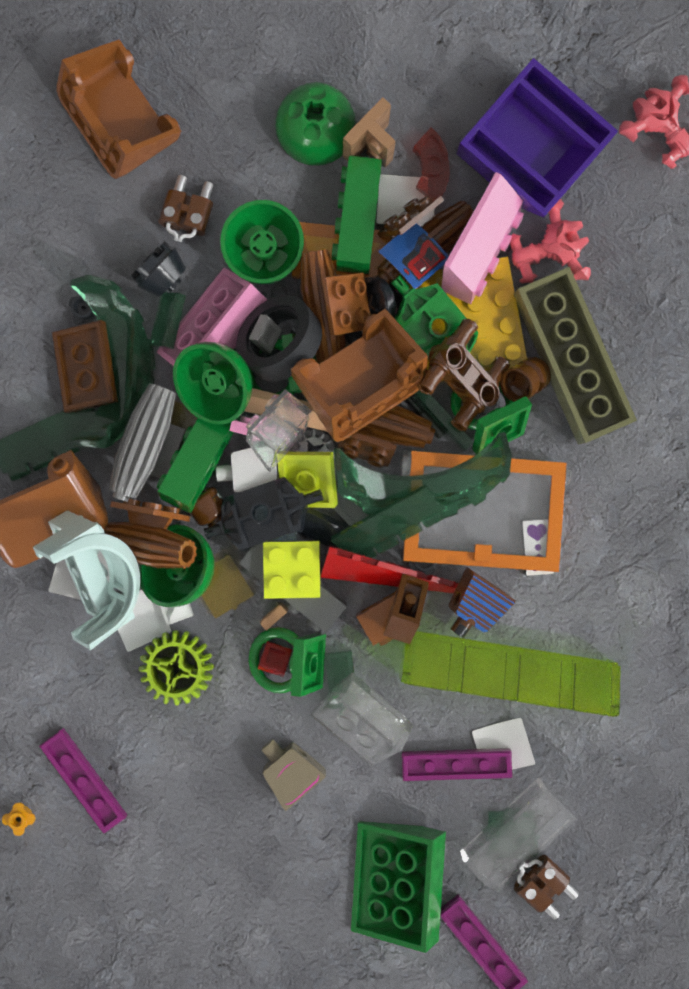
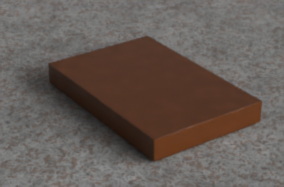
M99 320L52 332L64 412L72 413L117 403L118 399L106 322Z

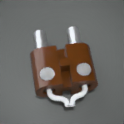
M178 175L174 190L167 191L158 222L166 227L170 234L174 235L175 241L182 242L184 238L205 235L213 208V202L209 200L213 188L211 182H204L200 196L192 194L191 197L187 196L186 192H183L187 177ZM180 229H183L188 234H182L181 236H178L176 231H180Z
M541 855L529 863L522 862L519 865L521 871L514 884V891L537 912L545 911L555 920L560 916V912L552 905L554 902L552 897L555 894L559 896L563 891L573 900L578 897L579 892L569 884V875L547 855ZM524 867H531L532 870L527 873Z

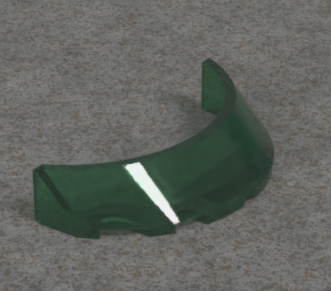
M84 275L70 280V286L86 301L97 320L106 322L118 402L100 406L88 425L75 436L64 441L62 448L104 449L112 446L114 442L123 437L137 403L149 383L154 384L153 370L155 368V357L152 341L147 338L142 322L145 321L139 310L133 308L127 298L119 291L121 288L111 280Z
M499 432L481 452L455 467L426 475L398 476L368 469L350 459L340 448L334 449L339 494L344 499L348 498L354 504L361 507L363 512L374 517L376 514L391 517V521L418 523L424 520L435 521L457 515L459 509L473 504L475 507L486 500V494L500 482L504 483L509 477L512 456L506 433Z

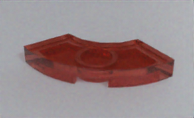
M430 127L414 145L412 151L419 158L422 168L421 178L416 185V189L424 196L429 195L432 198L443 196L448 185L450 172L448 152L445 144L438 133Z

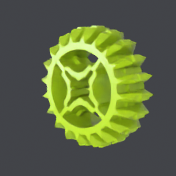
M178 630L173 631L172 639L167 632L162 633V641L158 637L152 639L154 646L147 645L144 648L149 655L145 654L140 657V660L147 664L139 667L140 672H147V675H144L140 680L144 683L150 682V685L145 690L150 692L154 688L157 692L153 698L156 700L161 694L164 695V704H168L171 697L173 698L174 705L180 704L181 697L186 704L190 703L191 695L196 699L199 698L201 695L199 689L205 691L208 688L205 681H211L213 677L212 674L206 671L212 670L214 664L205 663V661L212 657V654L206 653L203 655L202 651L207 647L206 643L198 647L196 643L199 641V637L195 636L192 641H189L190 634L188 631L184 632L182 639ZM178 647L173 658L164 657L161 659L157 657L164 648ZM186 650L194 656L198 669H195L194 665L188 663ZM179 658V660H178V663H179L178 667H179L180 669H182V670H180V671L177 673V675L174 677V675H175L174 670H175V669H174V667L171 666V665H173V664L176 662V660ZM156 666L158 667V670H161L166 674V684L163 683L159 678L156 671ZM190 676L196 678L195 682L190 686L175 688L179 678L189 679Z

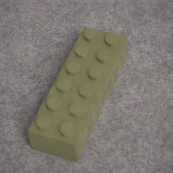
M570 266L519 288L513 294L517 307L540 359L550 369L551 385L577 444L590 442L637 421Z

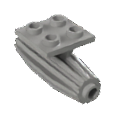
M149 383L137 403L115 456L109 490L114 491L112 497L128 502L130 497L136 499L150 475L160 478L162 474H167L171 468L170 460L177 449L179 450L186 429L170 424L176 393Z

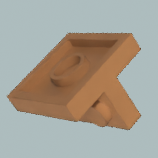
M384 97L343 138V157L347 161L349 156L359 157L365 149L368 150L366 153L369 158L382 159V165L385 168L393 160L396 141L385 131L389 126L391 104Z

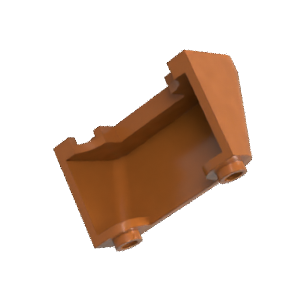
M120 39L62 59L57 81V94L63 107L109 175L114 179L127 175L176 142L181 133L175 118L168 114L161 115L160 117L157 116L131 77L134 59L131 52L124 47Z
M384 309L378 314L370 315L365 320L363 337L320 364L313 358L301 359L291 368V374L335 442H340L415 394L419 390L417 387L418 382H420L427 371L428 355L391 314Z
M71 450L55 457L47 467L49 479L0 500V557L10 567H22L40 559L36 556L33 547L53 535L48 522L67 510L79 516L81 515L92 522H97L103 530L107 526L108 515L100 485Z

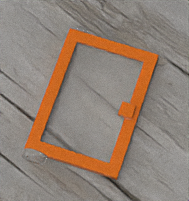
M402 451L400 478H409L403 561L559 572L565 485H570L571 469H566L567 463Z

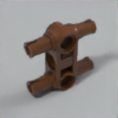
M464 318L452 336L446 337L441 344H436L431 348L429 352V368L417 384L418 389L427 395L434 393L442 379L451 387L463 402L459 412L451 421V424L460 431H467L477 414L484 412L486 407L494 406L497 403L500 395L499 382L501 376L510 367V363L505 358L496 356L485 371L470 354L466 345L475 331H477L478 326L468 318L466 320Z

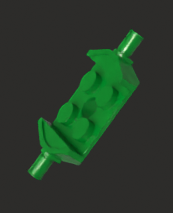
M399 275L391 282L403 298L394 319L428 355L429 360L431 348L436 344H441L446 337L452 336L464 318L466 320V317L438 283L416 290L414 288L410 289L401 275ZM437 318L441 319L445 324V330L441 335L435 334L432 330V323ZM475 331L466 345L469 352H471L477 341L478 331Z

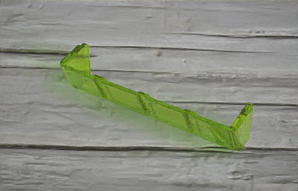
M416 631L410 644L404 643L399 679L404 684L617 717L620 713L621 666L618 665V662L611 659L600 660Z

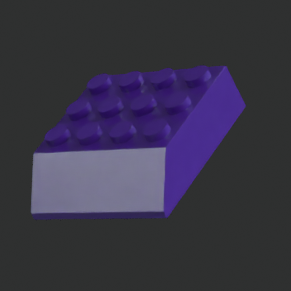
M533 58L459 144L456 154L489 183L496 172L501 174L523 200L521 209L544 218L618 133V130Z

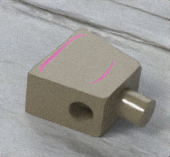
M271 739L261 749L270 760L264 766L262 773L285 811L326 777V769L294 742L282 749L274 739Z

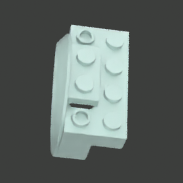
M67 510L48 522L53 535L35 545L33 549L38 558L45 557L53 564L65 560L86 612L93 616V618L73 630L71 634L76 642L92 650L120 627L135 618L133 609L140 590V571L133 552L123 541L105 534L97 522H92L81 515L79 516ZM99 550L103 554L108 565L109 582L106 578L108 576V571L106 567L99 561L97 556ZM114 588L122 591V593L120 594L116 592Z

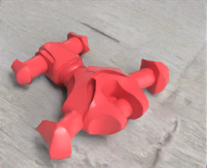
M687 75L674 77L671 84L673 88L671 92L657 88H649L645 91L647 100L637 98L633 102L637 121H623L619 127V134L625 136L633 143L638 138L637 133L642 130L645 133L653 131L664 133L666 144L670 147L671 151L668 154H662V163L670 169L676 167L675 161L679 158L689 155V135L685 128H679L678 110L680 106L678 99L681 95L689 94Z
M561 199L548 212L550 224H547L546 234L541 244L531 243L523 248L520 241L521 235L514 233L511 235L512 238L509 244L513 252L512 263L517 269H520L523 278L519 281L522 284L533 283L537 275L533 274L530 265L539 264L541 259H545V257L556 260L562 266L566 264L568 267L570 266L575 280L588 281L591 276V269L589 267L582 268L577 260L580 256V251L588 244L589 239L588 237L580 239L577 231L583 228L581 221L561 220L560 210L564 205Z

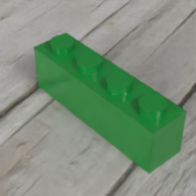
M349 156L348 166H342L341 183H346L345 192L339 191L338 209H342V217H336L335 234L339 235L338 244L333 243L331 260L336 261V271L369 275L382 159Z
M198 418L193 427H188L183 437L184 444L180 450L177 449L170 460L171 468L167 474H162L158 481L157 489L161 500L188 513L192 512L196 501L202 494L234 432L229 431L231 422L217 425Z

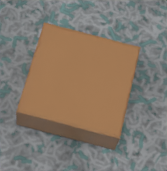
M280 602L261 619L260 624L267 631L289 609L283 602Z

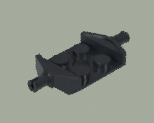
M282 477L224 497L221 506V520L217 525L204 528V533H207L205 536L209 540L222 534L227 535L239 550L246 551L247 548L294 532H302L304 530L306 507L323 501V493L319 489L304 495L287 478ZM259 506H266L268 508V516L263 521H258L255 518V510Z

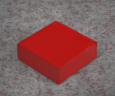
M267 641L258 669L284 677L293 649Z

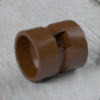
M526 358L503 373L500 380L501 390L513 402L525 396L530 399L548 386L551 379L550 369L540 358Z

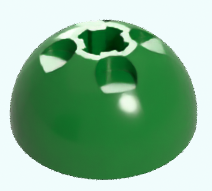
M310 82L294 88L281 102L276 115V134L281 147L291 158L302 164L321 166L332 163L343 156V138L356 125V119L350 102L342 92L325 83Z
M255 200L239 206L230 214L223 226L220 244L225 262L237 276L251 283L270 284L282 280L296 268L303 253L304 236L298 219L288 208L270 200Z
M200 342L185 348L175 360L173 368L174 386L180 400L193 415L205 422L221 425L236 420L244 412L252 395L253 383L249 367L239 353L221 343Z
M185 525L168 526L167 530L194 541L197 554L194 558L195 561L191 563L190 567L155 568L139 564L140 585L144 594L154 604L162 607H181L194 602L207 590L214 575L215 562L209 543L199 532Z

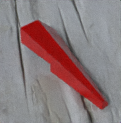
M329 546L320 578L398 587L402 574H406L429 582V591L454 593L458 582L435 575H426L418 570L385 560H376L333 546Z

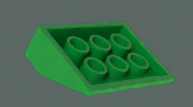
M358 822L351 919L352 932L426 953L439 941L446 831L417 825Z

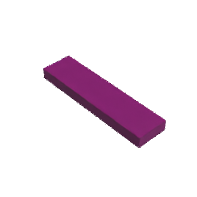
M64 728L39 745L103 834L127 817V813Z
M510 748L402 751L403 781L513 778L512 751Z
M459 894L441 907L440 917L498 989H520L528 983L527 977Z

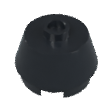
M164 240L160 248L157 247L130 277L138 284L137 287L159 297L166 290L172 292L181 283L182 280L179 277L186 267L176 247L172 248Z

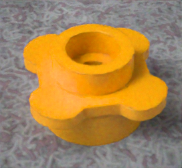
M21 802L15 803L11 812L4 814L2 817V823L8 825L16 836L23 835L25 828L35 822V815ZM20 817L21 821H17L16 818Z

